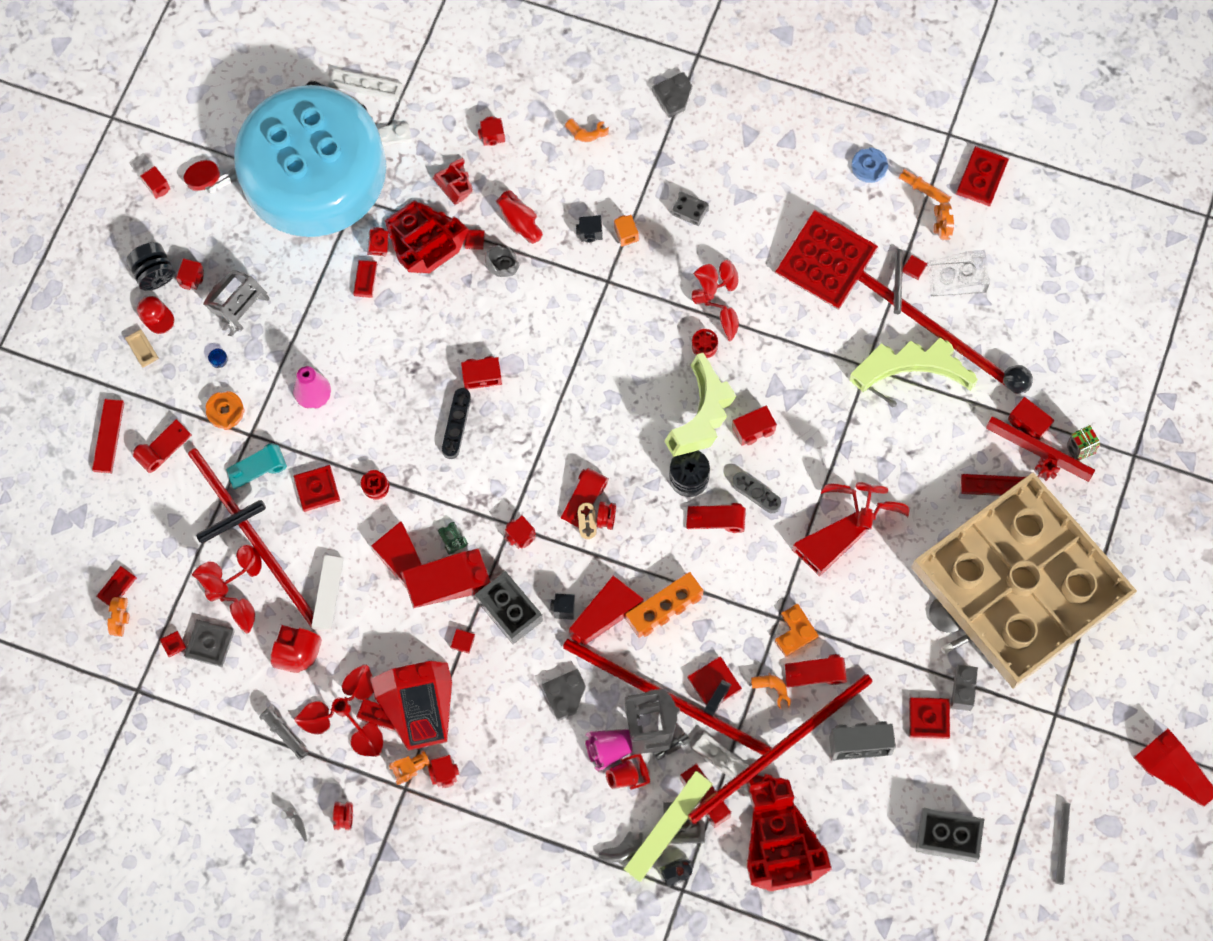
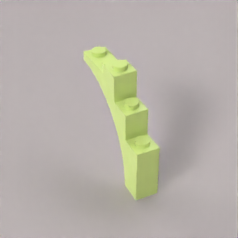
M939 338L926 352H924L919 344L910 341L897 355L894 354L890 347H885L881 343L851 373L849 381L862 392H865L873 384L895 374L913 371L931 372L948 377L971 391L978 379L974 372L962 366L960 360L952 357L954 349L951 343Z
M704 353L697 354L690 365L699 387L700 402L698 412L691 421L671 430L664 441L673 457L711 447L718 437L714 428L720 427L727 417L724 408H728L736 398L729 383H721Z

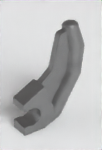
M628 832L618 847L603 849L599 853L598 858L608 863L623 862L633 857L642 845L643 833L639 832V838L633 840L631 838L632 832Z

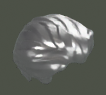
M494 246L485 255L487 269L497 277L513 276L519 269L517 256L508 247Z

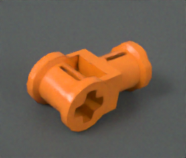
M423 750L421 754L411 759L409 756L398 759L388 767L393 771L397 779L396 784L400 785L418 775L416 771L426 766H431V763Z

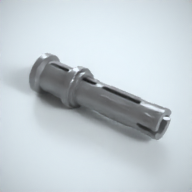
M273 706L268 707L261 713L259 718L269 725L272 733L279 735L299 760L303 759L309 751L288 729L284 718L281 719L274 711L275 708Z

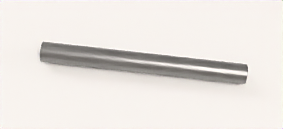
M902 249L896 250L894 314L897 315L901 314Z
M1062 803L1056 884L1064 885L1071 806L1069 803Z

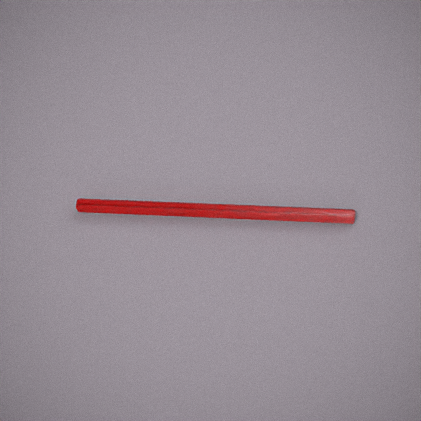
M864 271L859 281L894 306V292ZM902 298L901 311L936 337L950 342L953 349L1004 385L1003 377L1005 371Z
M196 448L188 452L189 457L229 513L232 515L240 511ZM245 520L238 524L312 628L314 612L249 521Z
M567 639L563 644V648L645 693L651 690L662 689L570 639ZM668 692L675 706L679 707L682 713L761 755H764L772 748Z
M865 674L691 811L688 815L690 821L696 823L867 688L873 682L870 675Z

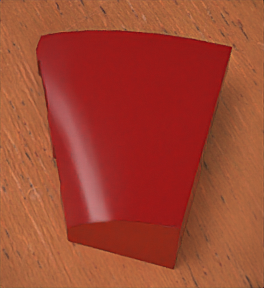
M463 157L450 163L448 168L436 173L433 177V180L454 205L463 201L473 191L472 185L468 181L469 174L465 172V160Z
M765 774L764 776L756 775L747 782L753 811L792 806L795 796L788 779L774 778L772 775Z

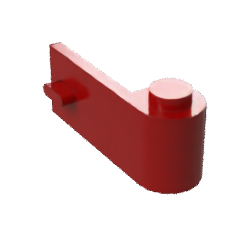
M176 419L150 445H137L133 450V458L148 473H152L183 445L192 434Z
M591 468L581 471L578 477L580 481L560 517L578 528V508L583 503L594 505L598 495L603 493L609 481L608 477ZM584 506V510H581V514H585V520L591 509H588V506Z
M741 503L719 506H688L686 529H725L730 533H743L745 531L746 508Z
M840 654L829 655V658L785 664L787 688L819 683L839 685L847 682L845 658L841 657Z

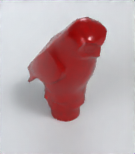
M507 190L503 192L496 200V203L500 207L503 217L515 234H520L531 244L540 241L543 233L536 225V213L526 206L513 191Z

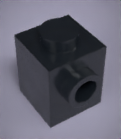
M601 215L579 217V224H576V234L580 235L581 242L592 243L596 240H603Z
M555 593V599H551L550 611H554V618L574 620V594Z

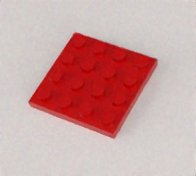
M814 209L775 273L840 310L876 253L878 245Z

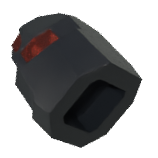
M685 858L677 859L660 867V872L668 888L690 877L693 872L691 860Z

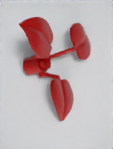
M722 261L719 266V274L723 282L718 284L716 268L712 264L702 265L693 273L699 280L702 288L692 291V301L694 304L705 303V306L722 308L723 310L720 311V321L728 340L732 341L739 328L737 313L732 307L727 309L725 305L712 303L711 300L714 299L717 289L726 285L728 291H733L737 288L739 281L738 272L732 261Z
M865 482L856 483V489L868 491L866 507L861 508V511H859L857 491L851 489L850 486L829 483L821 490V494L840 492L853 495L856 511L855 517L857 518L856 527L859 529L871 530L873 520H876L879 509L898 512L907 518L909 517L910 509L906 504L891 501L877 503V507L874 513H872L873 510L869 508L872 492L886 494L889 491L887 487L881 485H871Z
M244 545L238 549L236 554L237 561L243 569L223 582L222 569L213 561H208L198 566L192 573V576L205 588V596L209 601L212 602L218 599L221 602L233 601L230 604V613L237 625L248 634L255 621V610L252 604L244 598L238 601L237 598L225 597L228 593L226 584L245 572L251 577L257 576L262 569L261 557L253 546Z
M367 664L359 666L345 677L342 683V691L345 695L351 697L336 698L332 702L330 714L326 704L315 701L304 707L294 718L295 723L308 733L322 734L330 728L329 718H332L334 713L340 717L346 716L358 730L351 737L352 749L361 756H379L384 744L381 730L371 723H367L361 728L349 714L351 706L348 701H352L354 697L358 700H366L373 694L371 684L373 676Z

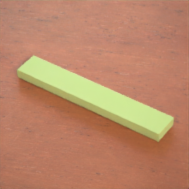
M696 771L624 868L627 873L639 882L643 880L688 819L689 813L696 808L713 783Z

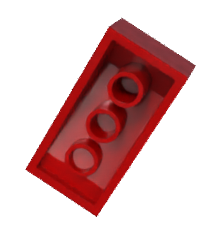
M479 548L460 552L401 572L413 609L475 595L491 582Z

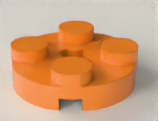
M940 203L934 207L936 223H934L933 230L934 234H938L941 240H950L949 235H953L954 216L949 213V210L952 209L950 203Z
M230 391L215 393L206 403V415L209 422L213 426L223 428L224 430H229L237 425L245 412L240 397ZM228 406L229 411L227 413L222 414L221 408H226Z
M113 597L111 600L109 612L112 613L111 618H108V632L110 635L124 636V625L129 623L130 617L129 612H126L128 598Z

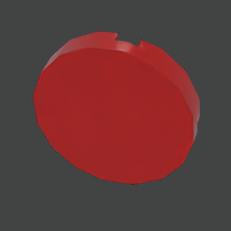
M210 160L195 162L185 171L183 176L184 182L191 190H206L205 187H212L219 180V168L215 162Z

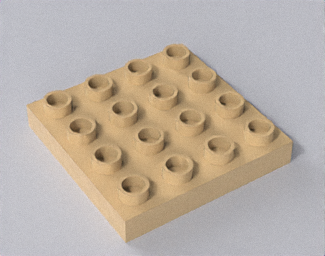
M1034 472L915 559L911 566L912 570L1013 689L1125 604L1137 592L1133 585Z

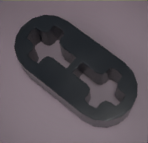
M725 680L721 681L706 705L704 712L712 717L714 716L731 688L730 683Z

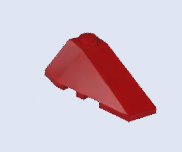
M1169 728L1134 757L1149 775L1157 777L1164 784L1180 791L1182 795L1202 807H1205L1213 800L1212 783Z

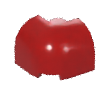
M281 625L277 641H274L272 648L271 665L273 668L292 673H300L307 670L311 665H314L322 643L321 637L303 628L296 629Z

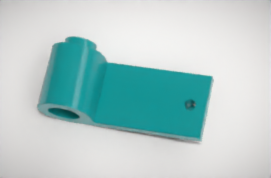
M274 443L267 444L263 447L264 449L227 468L226 471L233 489L236 490L267 472L276 474L285 470L287 464L279 445Z

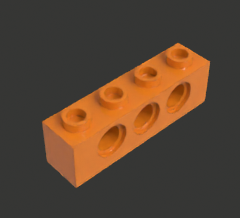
M688 572L626 613L625 619L638 638L641 636L646 637L654 631L653 628L656 626H663L669 622L670 617L674 614L679 615L686 610L685 607L692 603L694 605L702 599L703 589L691 572ZM679 592H684L687 597L679 599L676 595ZM668 603L671 607L668 610H664L660 605ZM650 613L653 614L655 618L651 621H648L644 618V616Z

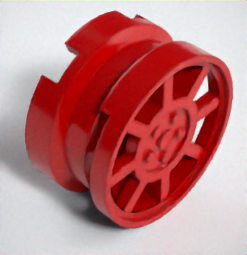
M700 329L695 332L692 337L693 353L696 356L697 354L704 353L706 358L714 356L718 349L716 333L710 329Z
M370 470L361 478V488L368 498L379 500L388 494L390 485L384 473L378 470Z
M600 501L597 528L607 527L608 530H613L616 503L606 504V502Z
M341 802L334 803V830H340L341 828L345 830L352 829V802H346L345 804Z

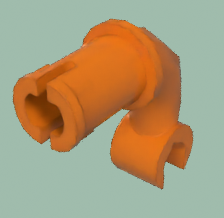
M573 118L569 119L565 124V127L574 135V139L581 142L594 141L598 137L607 136L609 132V126L606 129H601L604 127V121L599 122L596 129L591 132L586 131L584 128L582 129Z
M770 673L765 676L751 677L752 689L775 688L779 696L777 700L778 707L781 709L780 702L782 699L787 701L788 708L790 707L791 701L787 695L786 684L781 678Z

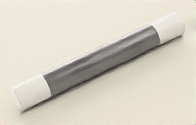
M966 634L941 647V650L944 654H947L970 642L971 639Z

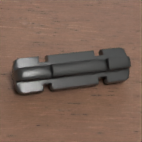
M686 733L679 735V738L672 739L669 750L653 752L657 760H660L666 754L669 755L680 749L682 745L685 746L690 743V738Z

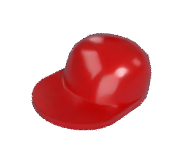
M147 296L140 300L136 308L137 315L151 332L163 334L173 327L174 315L159 298Z

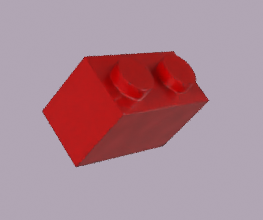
M487 356L480 360L467 359L465 362H461L464 387L467 390L502 385L499 357Z
M1026 397L1018 403L1008 417L1013 427L1021 429L1024 433L1039 441L1055 421Z
M767 405L732 420V428L741 446L745 444L752 445L761 437L767 438L772 436L777 427Z

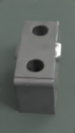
M679 192V197L672 209V216L699 227L706 211H709V204L684 192Z

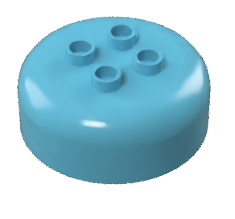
M301 85L284 89L269 96L259 103L247 116L236 139L234 150L235 171L249 205L264 222L290 235L319 237L348 228L360 220L372 208L384 185L386 158L380 134L374 120L354 98L330 87Z

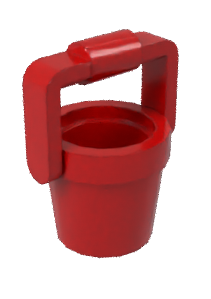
M641 754L620 759L621 764L606 771V780L612 789L630 787V790L650 783L649 771ZM630 759H637L644 783L638 784V772Z

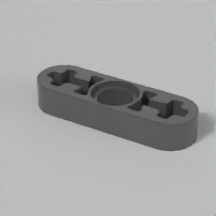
M739 472L734 475L732 486L736 491L768 513H776L780 510L781 499L778 495L746 473ZM743 478L745 480L744 484H741L739 486L738 480H742ZM758 488L762 491V495L754 497L751 491ZM765 494L768 495L767 500H769L770 502H772L773 500L776 501V506L773 505L772 507H769V502L766 499L764 500V502H761L764 499Z

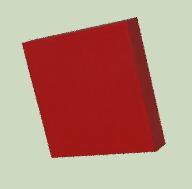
M330 465L293 475L303 512L341 501Z
M721 656L687 676L705 706L722 680L731 684V688L722 702L742 690V687Z
M910 697L909 738L950 739V699Z

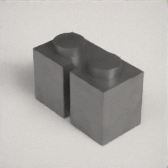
M958 664L954 675L951 709L971 711L974 707L978 667Z

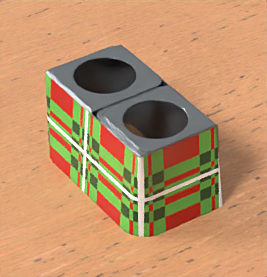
M1088 424L1071 434L1067 448L1072 457L1080 461L1096 454L1100 442L1091 425Z

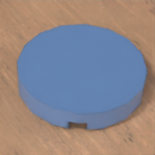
M876 148L861 149L854 155L852 171L859 180L866 183H874L880 181L886 175L888 161L882 151Z

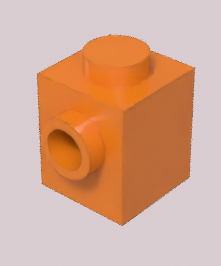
M622 215L614 220V229L621 247L639 241V233L632 215Z

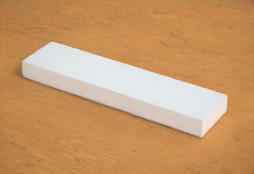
M333 68L329 87L398 102L403 83Z
M324 555L312 622V629L331 632L344 558Z
M705 732L692 747L695 752L730 779H733L748 767L747 764ZM745 783L742 788L748 792L747 783Z

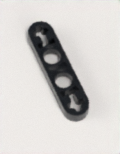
M466 388L457 389L453 396L442 444V453L447 459H455L460 452L471 403V394ZM465 394L466 398L463 399V406H461L459 397ZM456 411H462L464 416L461 419H456L453 417V414ZM453 428L460 430L459 435L456 437L449 434ZM450 441L454 442L453 448L455 450L452 451L451 454H449L448 450H446L450 448Z

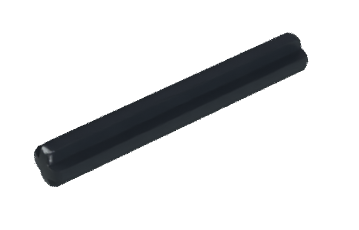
M258 500L197 533L196 537L200 543H205L264 511L266 505L262 500Z

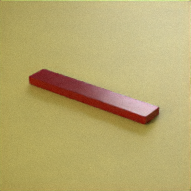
M991 417L986 429L1045 460L1048 456L1051 459L1058 460V467L1087 482L1092 478L1095 469L995 417Z

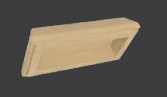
M142 329L125 337L142 368L159 359Z

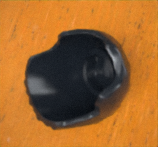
M1015 365L1005 370L1003 383L1015 394L1026 393L1032 386L1033 376L1025 366Z

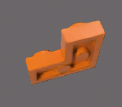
M798 603L781 613L790 630L776 638L775 642L785 657L819 637Z

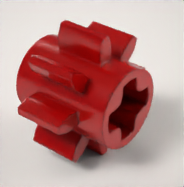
M1050 456L1046 460L1040 458L1039 464L1035 467V470H1038L1037 477H1041L1045 481L1050 477L1054 480L1057 477L1056 473L1061 469L1057 467L1058 460L1051 459Z

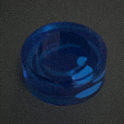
M216 348L209 353L208 360L213 367L222 368L227 364L228 356L223 349Z

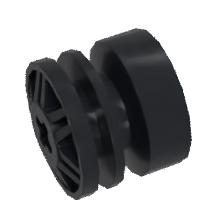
M158 242L146 243L135 248L126 259L132 273L135 274L134 277L140 289L144 291L155 290L166 285L174 278L176 273L170 260L167 259L162 245Z
M697 450L674 456L671 459L669 480L673 490L685 497H694L703 493L708 486L710 477V464L707 457Z

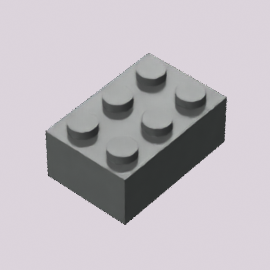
M506 571L475 594L477 603L512 645L543 622L541 612Z
M887 721L876 722L875 725L867 726V723L855 724V727L837 725L832 729L829 736L832 761L892 756L896 748L893 724H887Z
M923 808L920 814L915 852L976 863L980 859L985 819Z

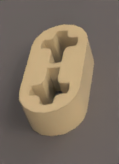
M583 503L578 508L579 532L582 538L589 540L594 538L597 533L596 513L592 504ZM584 506L592 509V513H589V520H585V514H581ZM586 522H589L590 528L594 529L590 536L583 533V529H586Z

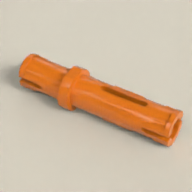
M906 169L899 176V179L913 186L912 189H918L939 203H948L952 196L923 180V177H918Z

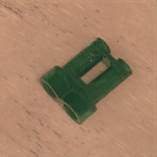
M455 522L449 523L445 528L441 527L438 529V533L445 544L444 548L449 555L465 548L469 544L465 536L461 535ZM448 531H451V533L453 534V539H450L447 533Z

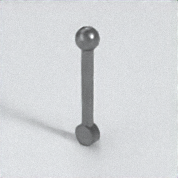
M871 386L867 388V390L869 389L888 402L891 407H896L897 402L895 400H890Z

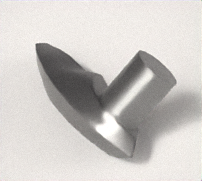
M288 807L287 811H282L281 818L290 819L304 842H306L307 835L300 815L290 807Z

